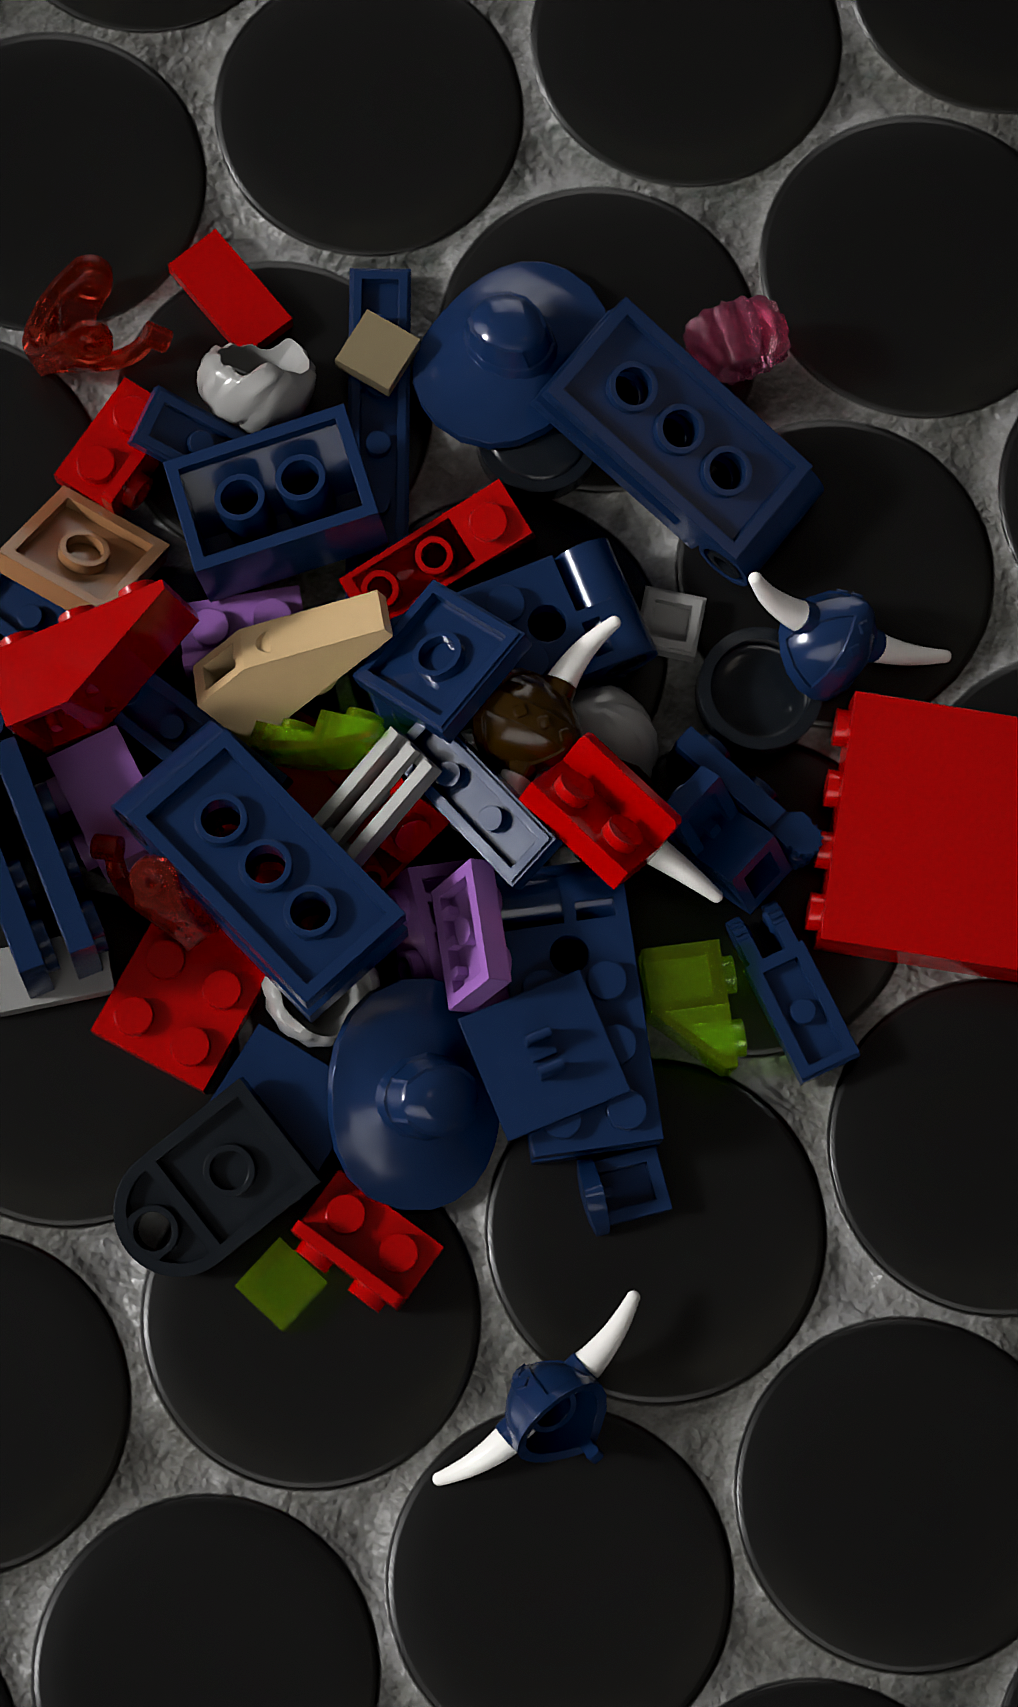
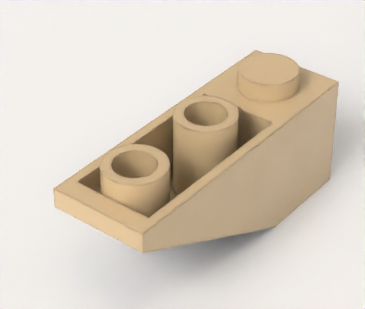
M378 590L237 630L193 666L197 706L252 747L268 733L282 728L288 722L291 715L314 697L323 695L331 690L341 676L393 637L386 597Z

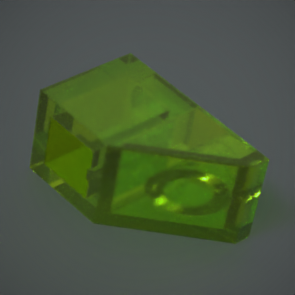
M719 939L642 949L638 962L647 1022L718 1076L733 1075L739 1067L737 1058L747 1056V1044L742 1019H731L728 994L737 993V978L732 955H721Z

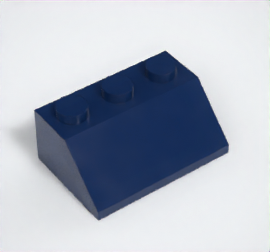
M344 403L163 462L192 565L210 603L390 545Z

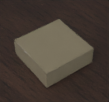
M367 309L335 359L336 367L389 397L420 349V338Z

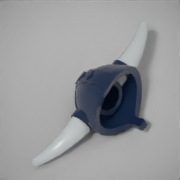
M752 572L748 577V581L760 603L780 622L778 632L780 654L787 675L797 690L812 700L829 701L841 695L851 686L867 663L915 666L947 663L951 660L952 655L948 650L918 646L885 635L883 631L877 629L874 610L860 593H848L846 590L837 589L836 591H826L807 598L797 599L773 587L758 572Z
M635 1290L629 1291L605 1326L583 1348L576 1353H572L565 1361L547 1360L528 1365L523 1364L517 1368L510 1381L511 1387L506 1399L505 1417L495 1425L496 1428L467 1455L436 1472L432 1478L434 1484L442 1486L474 1477L503 1463L516 1453L522 1460L533 1463L552 1462L585 1453L588 1460L597 1464L604 1457L603 1452L596 1444V1440L601 1431L607 1410V1394L598 1382V1377L608 1366L624 1340L637 1310L640 1294Z

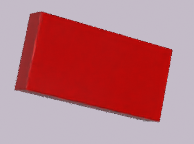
M214 229L168 264L169 273L228 343L231 342L237 346L253 344L258 348L264 349L293 327L292 317L217 229Z

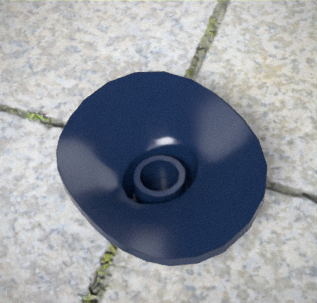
M517 262L483 276L450 303L431 325L421 341V347L415 355L412 371L414 389L422 409L438 428L459 442L488 450L518 447L547 434L554 426L529 404L606 314L604 306L588 284L569 270L546 262Z
M433 978L396 979L369 991L347 1014L334 1042L328 1071L327 1106L328 1123L334 1151L347 1178L368 1198L399 1210H433L454 1202L475 1186L485 1171L494 1150L499 1129V1119L458 1023L459 1018L471 1013L449 1011L445 982Z

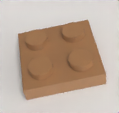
M63 485L0 548V573L65 610L82 605L97 607L118 598V592L123 587L136 581L150 579L166 562L170 544Z

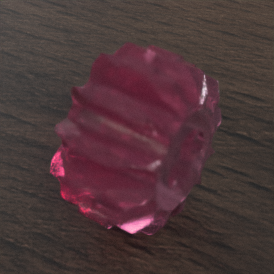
M741 295L733 301H721L716 307L703 309L699 317L692 318L685 325L686 332L683 334L686 345L685 350L722 384L727 383L729 385H734L738 381L745 379L752 380L754 376L760 373L770 372L774 365L782 363L788 357L787 351L791 347L787 335L790 331L784 314L780 313L776 301L768 300L767 296L756 295L751 298Z

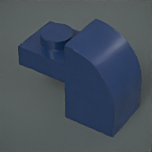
M701 765L685 783L677 787L666 802L682 818V823L667 841L692 862L723 893V897L751 915L793 870L775 835L741 814L721 777L705 766Z

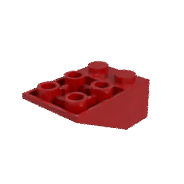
M145 579L123 587L118 592V598L97 607L82 605L67 610L59 616V623L38 632L24 630L6 636L0 641V711L6 727L46 754L105 730L199 622L196 611L163 579L156 582L151 579Z

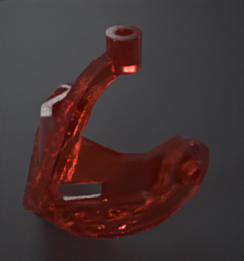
M87 254L75 258L48 285L37 301L25 325L22 345L25 354L40 376L49 373L106 372L133 365L143 359L151 349L165 353L172 341L173 331L148 320L138 338L123 348L113 350L112 332L102 322L96 321L100 309L112 290V267L101 256Z
M220 826L211 835L225 837V829L223 826ZM101 833L94 834L90 844L91 857L93 859L105 860L107 875L117 893L136 912L180 942L187 952L221 929L196 902L194 913L192 912L186 900L193 899L182 889L176 869L166 858L156 854L145 855L134 863L129 873L124 860L126 846L124 837Z

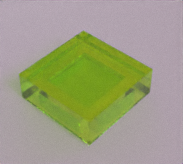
M279 1237L240 1279L235 1287L284 1332L328 1282Z

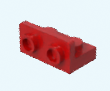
M124 377L54 473L56 482L61 486H67L122 517L127 508L131 510L137 509L149 494L153 485L151 475L161 463L157 459L127 444L151 393Z
M591 732L580 737L562 761L533 780L518 798L613 890L645 866L682 823L681 816Z
M338 1170L301 1221L298 1219L291 1229L293 1235L301 1240L294 1250L325 1274L334 1264L354 1279L347 1290L377 1313L382 1310L385 1304L398 1312L444 1249V1246L390 1206L368 1198L341 1170Z

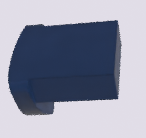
M656 1146L593 1161L591 1157L577 1160V1178L581 1199L588 1221L597 1237L609 1234L610 1226L672 1210Z

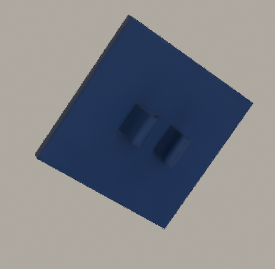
M580 970L458 1019L460 1028L508 1142L631 1091Z

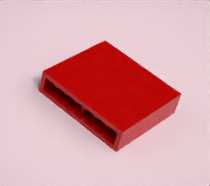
M855 691L847 706V710L837 708L832 729L831 746L841 747L838 770L828 769L824 785L822 806L833 809L830 830H822L821 836L824 838L821 840V843L823 845L819 847L820 851L814 856V868L824 869L821 893H810L806 910L805 930L815 931L813 949L1018 983V717Z

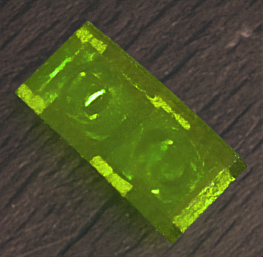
M349 707L346 714L321 709L315 727L289 718H284L281 726L256 721L248 745L274 766L310 771L343 770L356 768L387 730L383 727L384 719L364 709Z

